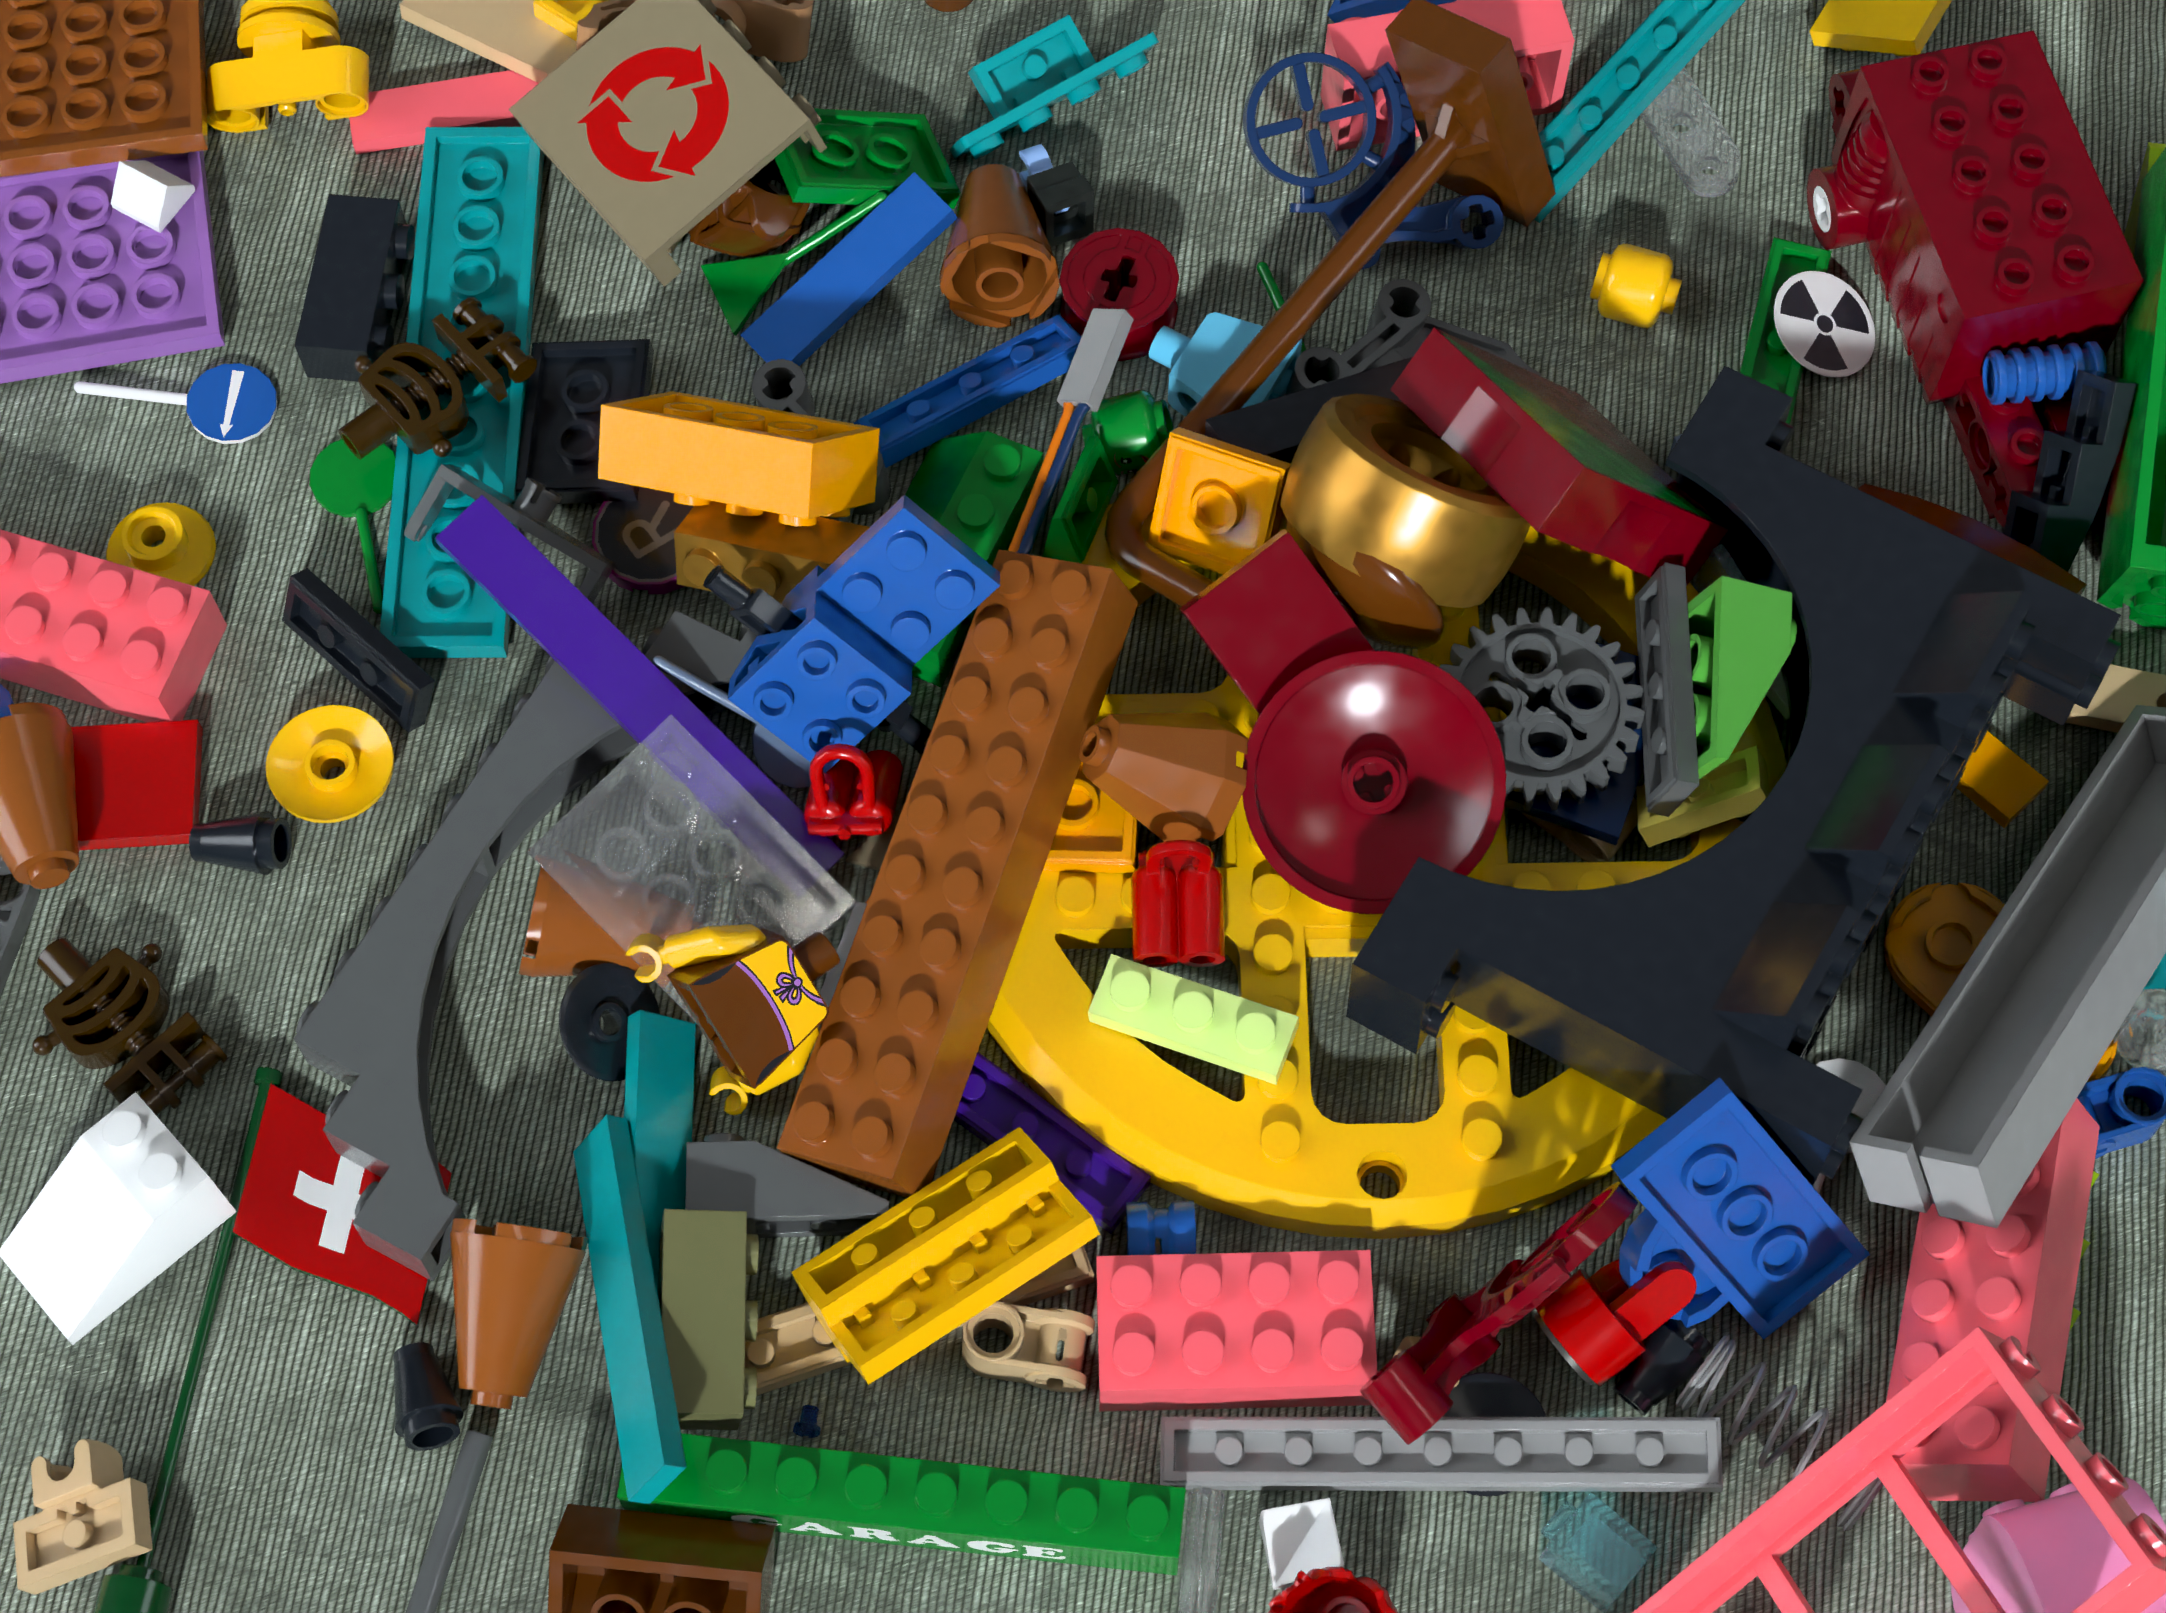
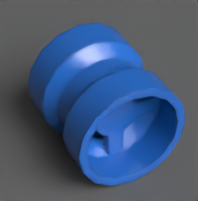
M1194 1200L1173 1201L1167 1208H1153L1147 1202H1126L1127 1255L1196 1254Z

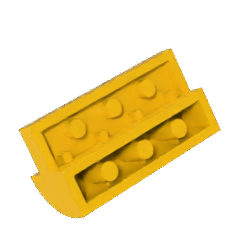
M1018 1127L791 1273L837 1350L847 1363L851 1361L869 1385L1100 1235L1093 1216L1059 1180L1051 1160Z

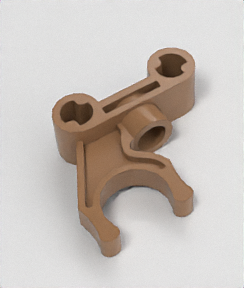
M609 0L593 5L589 14L578 21L576 50H579L636 0ZM711 0L717 8L714 14L720 16L725 22L730 19L750 42L752 47L747 51L748 54L758 57L765 56L767 59L779 62H797L807 57L814 0Z

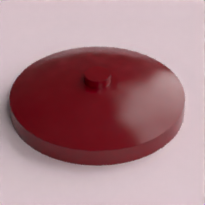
M1367 650L1350 652L1318 662L1288 681L1273 696L1256 721L1247 744L1248 754H1244L1242 767L1247 770L1246 788L1242 797L1247 822L1262 854L1285 881L1309 898L1326 906L1359 914H1383L1418 857L1452 872L1468 876L1484 857L1499 828L1506 797V768L1501 743L1495 727L1477 698L1460 681L1438 666L1420 658L1397 652Z

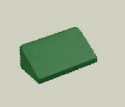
M1089 436L1052 518L1042 557L1082 563L1087 555L1118 484L1117 477L1098 436Z

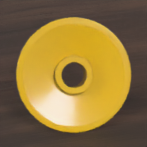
M154 503L133 511L117 525L107 544L106 560L195 586L207 574L213 563L216 553V539L209 522L196 510L176 503ZM164 540L160 545L150 547L154 542Z

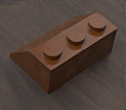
M568 1504L549 1549L548 1613H769L773 1588L776 1526Z

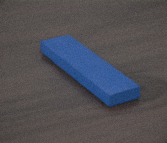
M915 172L912 173L741 334L742 338L766 363L771 360L785 359L800 366L958 217Z
M1060 314L853 423L880 428L878 450L882 454L887 468L1068 372L1082 336Z

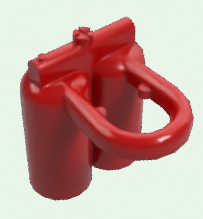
M840 743L827 745L817 751L810 764L809 775L811 784L804 809V821L808 827V835L824 837L838 835L841 840H848L851 835L875 836L887 831L893 821L903 770L901 761L897 756L885 750H873L865 754L862 750L852 745ZM840 759L826 773L823 772V767L831 760Z
M1169 840L1152 846L1148 851L1138 853L1139 868L1131 876L1133 961L1149 967H1166L1177 962L1192 967H1209L1223 963L1225 961L1223 878L1220 870L1214 865V852L1211 851L1209 846L1201 842Z

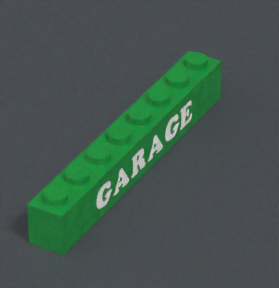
M681 1433L687 1467L650 1504L628 1501L623 1467L617 1498L624 1510L775 1525V1532L1177 1576L1186 1488Z

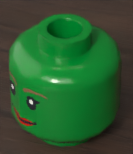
M1137 390L1102 399L1098 411H1092V423L1082 426L1084 445L1089 436H1098L1115 475L1119 476L1139 471L1168 438L1170 432L1174 430V426L1165 400L1156 401L1149 391Z

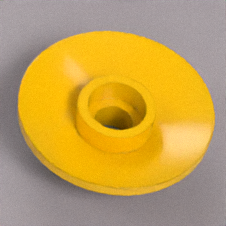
M343 705L320 706L294 717L275 736L266 758L267 782L275 799L292 815L315 823L341 822L356 817L369 809L387 789L394 770V751L385 729L368 713ZM331 768H345V771L340 776L334 779H324L325 774Z

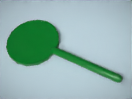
M341 439L331 443L317 455L310 469L309 485L316 501L329 513L345 518L356 517L373 611L376 614H381L383 593L368 515L379 511L392 500L396 457L394 452L383 443L360 460Z

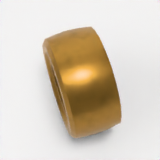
M1366 394L1334 397L1322 406L1297 448L1287 474L1280 504L1286 519L1294 529L1313 547L1340 566L1360 576L1353 565L1356 552L1373 556L1403 571L1406 576L1422 586L1425 592L1435 601L1436 605L1444 607L1469 608L1481 605L1508 572L1530 528V524L1488 485L1463 457L1434 433L1403 402Z

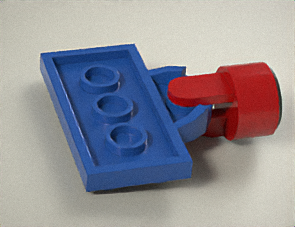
M1719 1077L1611 1165L1620 1180L1645 1207L1644 1211L1629 1226L1619 1249V1259L1603 1266L1591 1277L1581 1268L1578 1269L1567 1281L1536 1307L1537 1312L1534 1314V1317L1555 1348L1579 1376L1589 1385L1596 1383L1601 1387L1647 1349L1642 1341L1669 1319L1681 1320L1687 1328L1709 1319L1726 1303L1730 1302L1764 1340L1870 1254Z

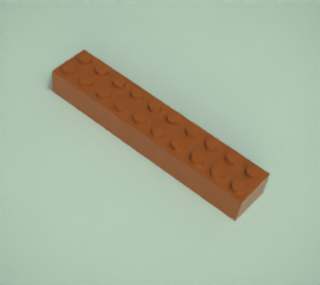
M998 550L993 567L1000 572V586L976 609L828 1008V1016L823 1021L777 1145V1149L782 1153L843 1181L906 1198L932 1182L1081 764L1079 758L1081 740L1085 732L1095 725L1138 605V601L1111 568Z

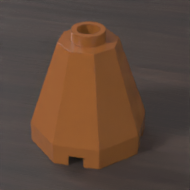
M1207 712L1109 714L1085 732L1079 747V758L1083 762L1082 773L1094 785L1164 842L1169 840L1197 841L1200 838L1213 842L1224 834L1246 788L1247 770L1236 766V753L1239 751L1248 754V738L1228 720Z

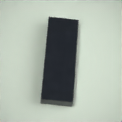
M308 568L291 575L282 621L408 733L424 725L435 680Z

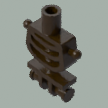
M469 297L463 300L453 312V319L456 323L467 328L460 333L442 313L432 319L438 340L451 353L450 358L447 357L445 361L432 350L408 342L390 347L375 362L367 355H361L355 360V369L362 374L358 382L365 401L370 407L338 429V432L350 451L360 460L396 434L414 454H422L433 448V452L438 457H447L452 452V444L449 439L461 433L469 420V411L460 381L464 380V377H468L469 373H471L499 403L508 394L503 377L497 370L504 366L508 370L509 378L514 383H521L534 373L537 368V360L532 355H526L520 349L521 341L513 332L507 331L502 333L504 323L497 315H487L481 309V302L475 297ZM418 372L425 373V376H421ZM444 391H449L452 395L451 402L442 410L438 399L439 394L443 395ZM426 406L431 413L425 420H422L419 409L422 410Z
M61 938L52 942L39 955L37 965L62 992L43 1008V1013L54 1031L34 1039L32 1047L36 1054L41 1056L48 1055L55 1046L63 1043L74 1059L80 1065L89 1069L106 1068L133 1056L127 1064L103 1084L117 1102L121 1104L149 1083L151 1086L139 1096L156 1116L167 1106L170 1105L175 1110L182 1103L174 1092L187 1081L198 1090L205 1084L201 1077L219 1061L224 1063L229 1059L214 1040L204 1033L198 1022L188 1011L157 1038H154V1035L164 1023L170 1006L167 991L157 976L148 969L162 957V950L157 944L150 943L145 945L141 951V956L137 960L121 949L113 948L92 965L67 938ZM201 1038L202 1042L183 1058L181 1054ZM172 1063L178 1071L164 1082L158 1074Z

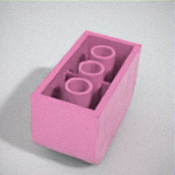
M2124 1477L2129 1489L2122 1496L2137 1516L2141 1513L2147 1514L2166 1534V1525L2149 1495L2136 1481ZM2073 1483L2055 1490L2050 1494V1498L2025 1505L2022 1499H2014L1987 1509L1982 1513L1983 1518L1975 1531L1968 1536L1969 1541L1965 1545L1963 1552L2006 1613H2071L2132 1565ZM1951 1584L1955 1613H1971ZM2166 1593L2141 1613H2166Z

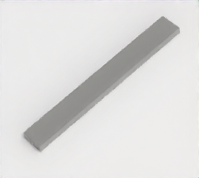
M1161 1417L1160 1485L1183 1487L1186 1490L1722 1492L1720 1417H1442L1427 1432L1407 1445L1383 1417Z

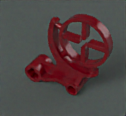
M1620 1182L1614 1183L1572 1215L1525 1260L1517 1259L1509 1262L1494 1278L1467 1296L1459 1297L1455 1292L1451 1294L1426 1317L1425 1320L1428 1322V1327L1421 1339L1412 1347L1401 1351L1390 1359L1361 1388V1394L1407 1445L1417 1440L1452 1407L1454 1402L1449 1397V1394L1463 1375L1485 1363L1500 1347L1501 1343L1496 1338L1500 1329L1508 1328L1522 1319L1571 1277L1570 1272L1590 1256L1629 1217L1638 1204L1637 1200Z

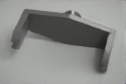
M441 464L405 528L404 536L414 542H419L431 528L454 487L475 500L483 495L509 522L590 568L578 590L592 604L594 603L616 563L547 521L557 503H560L561 495L552 489L546 490L544 484L527 477L525 486L516 501L456 466Z

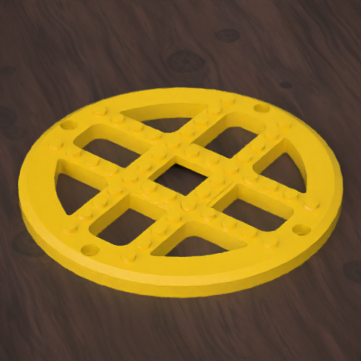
M1112 503L1104 513L1082 564L1113 569L1138 601V607L1157 592L1128 575L1111 558L1104 533L1107 513L1113 505ZM1154 510L1148 515L1142 527V535L1145 541H1148ZM1284 512L1282 513L1278 533L1283 529L1286 530L1288 520ZM1530 525L1522 547L1508 571L1550 594L1580 616L1590 627L1596 624L1601 627L1599 635L1608 643L1618 641L1621 644V651L1638 656L1635 595L1651 577L1636 572L1607 557L1589 553L1537 532ZM1176 559L1193 570L1199 568V566ZM1690 582L1686 586L1687 603L1699 594ZM1478 605L1469 608L1440 606L1444 618V629L1440 640L1428 648L1412 649L1413 656L1438 667L1441 664L1453 665L1449 660L1451 646L1456 643L1470 648L1467 642L1469 628L1475 626L1480 629ZM1227 675L1221 685L1211 691L1202 693L1106 694L1095 724L1109 714L1207 712L1228 720L1249 740L1259 715L1230 676ZM1764 697L1731 754L1757 745L1767 763L1769 792H1771L1785 772L1787 763L1770 707ZM1495 707L1484 708L1491 721L1498 722L1507 718V715L1500 709ZM1237 751L1236 766L1242 768L1244 753ZM1242 796L1224 834L1220 836L1221 867H1216L1220 870L1223 878L1225 954L1229 956L1236 966L1239 997L1299 1016V1027L1277 1085L1241 1073L1242 1100L1238 1102L1230 1100L1166 1063L1133 1036L1089 1022L1088 1010L1094 995L1073 968L1062 949L1133 948L1131 876L1133 873L1042 871L987 1025L989 1033L1017 1072L1040 1097L1064 1113L1111 1151L1151 1176L1152 1184L1187 1200H1194V1203L1216 1212L1266 1227L1317 1236L1390 1239L1440 1235L1497 1223L1552 1204L1603 1178L1613 1171L1611 1167L1613 1163L1667 1120V1118L1571 1067L1528 1095L1521 1098L1514 1096L1511 1090L1508 1034L1457 1006L1445 1030L1436 1039L1440 1108L1435 1115L1425 1121L1415 1123L1344 1124L1333 1122L1323 1116L1314 1105L1311 1093L1306 957H1357L1383 914H1359L1326 906L1309 898L1285 881L1270 865L1258 847L1247 822ZM1503 810L1499 828L1490 847L1468 877L1520 889L1548 891L1589 890L1626 884L1660 874L1695 858L1722 841L1744 822L1733 818L1692 832L1690 834L1692 853L1683 859L1673 861L1508 863L1505 810ZM1371 1173H1385L1392 1177L1397 1184L1398 1193L1390 1198H1376L1366 1193L1360 1183L1364 1177Z

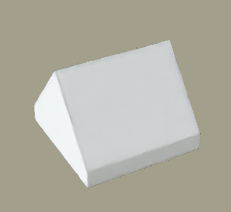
M146 160L119 161L111 205L119 212L161 233L195 192V187L191 183Z

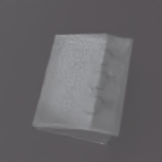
M672 715L668 716L527 851L625 952L634 938L641 934H654L665 942L666 938L670 935L705 926L752 924L759 929H766L780 934L793 948L815 931H819L826 936L854 908L856 900ZM637 952L630 955L640 967L647 964H655L654 958L649 953ZM666 964L657 979L653 981L696 1023L667 977L675 968Z

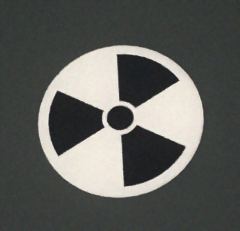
M1805 271L1790 277L1780 287L1774 303L1775 326L1783 345L1796 361L1814 373L1835 378L1852 375L1867 364L1875 346L1874 322L1865 302L1849 284L1825 272Z

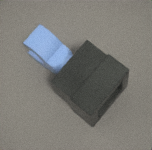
M1042 144L1019 151V155L1027 167V170L1019 172V175L1027 188V193L1050 247L1093 233L1094 189L1085 176L1080 174L1073 162L1053 167L1049 155Z

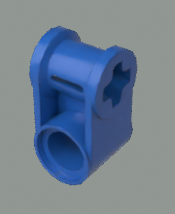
M2132 1068L2128 1071L2086 1082L2077 1097L2100 1126L2095 1159L2112 1151L2142 1144L2151 1139L2166 1120V1076L2151 1068ZM2123 1096H2134L2143 1100L2149 1107L2151 1116L2143 1117L2134 1114L2125 1105Z

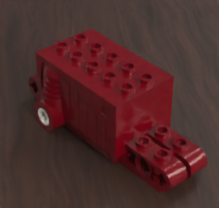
M2034 30L1861 66L1860 69L1833 74L1829 83V102L1834 119L1832 129L1836 136V142L1831 154L1833 165L1812 169L1807 183L1809 217L1819 243L1826 250L1865 243L1874 273L1879 277L1884 298L1891 307V314L1896 328H1899L1907 355L1912 359L1913 370L1917 380L1922 384V396L1925 404L1944 403L1990 519L1996 518L2002 527H2005L2012 490L2033 491L2044 431H2066L2072 398H2068L2066 393H2064L2060 400H2050L2045 395L2041 401L2032 402L2026 396L2022 403L2014 404L2006 398L2002 405H1992L1985 395L1982 381L1983 362L1988 352L1998 349L2005 355L2009 348H2020L2025 353L2029 346H2039L2044 351L2046 346L2051 344L2059 345L2063 350L2067 343H2078L2082 348L2086 341H2097L2106 356L2144 281ZM2109 481L2099 507L2107 506Z

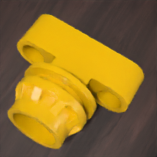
M248 0L241 7L240 26L237 30V46L248 58L218 62L208 68L207 123L215 129L231 133L268 129L269 106L278 104V111L281 115L293 116L297 112V102L315 100L316 108L325 114V118L328 121L360 116L369 108V56L358 48L341 45L338 33L339 18L336 11L330 5L329 0Z

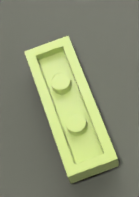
M1113 954L1109 958L1088 1010L1089 1022L1277 1085L1299 1027V1016Z

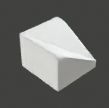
M1330 1498L1261 1511L1259 1525L1273 1590L1291 1586L1299 1571L1307 1574L1312 1569L1340 1566L1344 1568Z

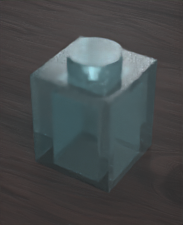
M1590 1492L1577 1508L1566 1500L1547 1522L1540 1533L1550 1541L1539 1560L1602 1613H1607L1646 1565L1658 1547Z

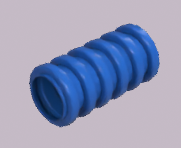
M2086 341L2082 348L2078 343H2067L2063 350L2056 344L2047 345L2044 351L2039 346H2029L2025 353L2020 348H2009L2005 355L2001 350H1990L1984 359L1982 368L1984 392L1992 405H2002L2006 398L2014 404L2022 403L2026 396L2032 402L2041 401L2045 395L2050 400H2060L2064 393H2066L2068 398H2072L2078 370H2095L2107 373L2105 354L2097 341Z

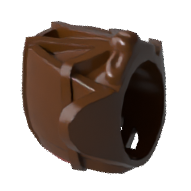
M773 159L688 232L690 242L729 255L740 257L760 256L776 250L789 240L792 235L799 234L802 227L801 222L810 203L792 202L789 193L785 195L770 183L776 179L787 189L777 163Z

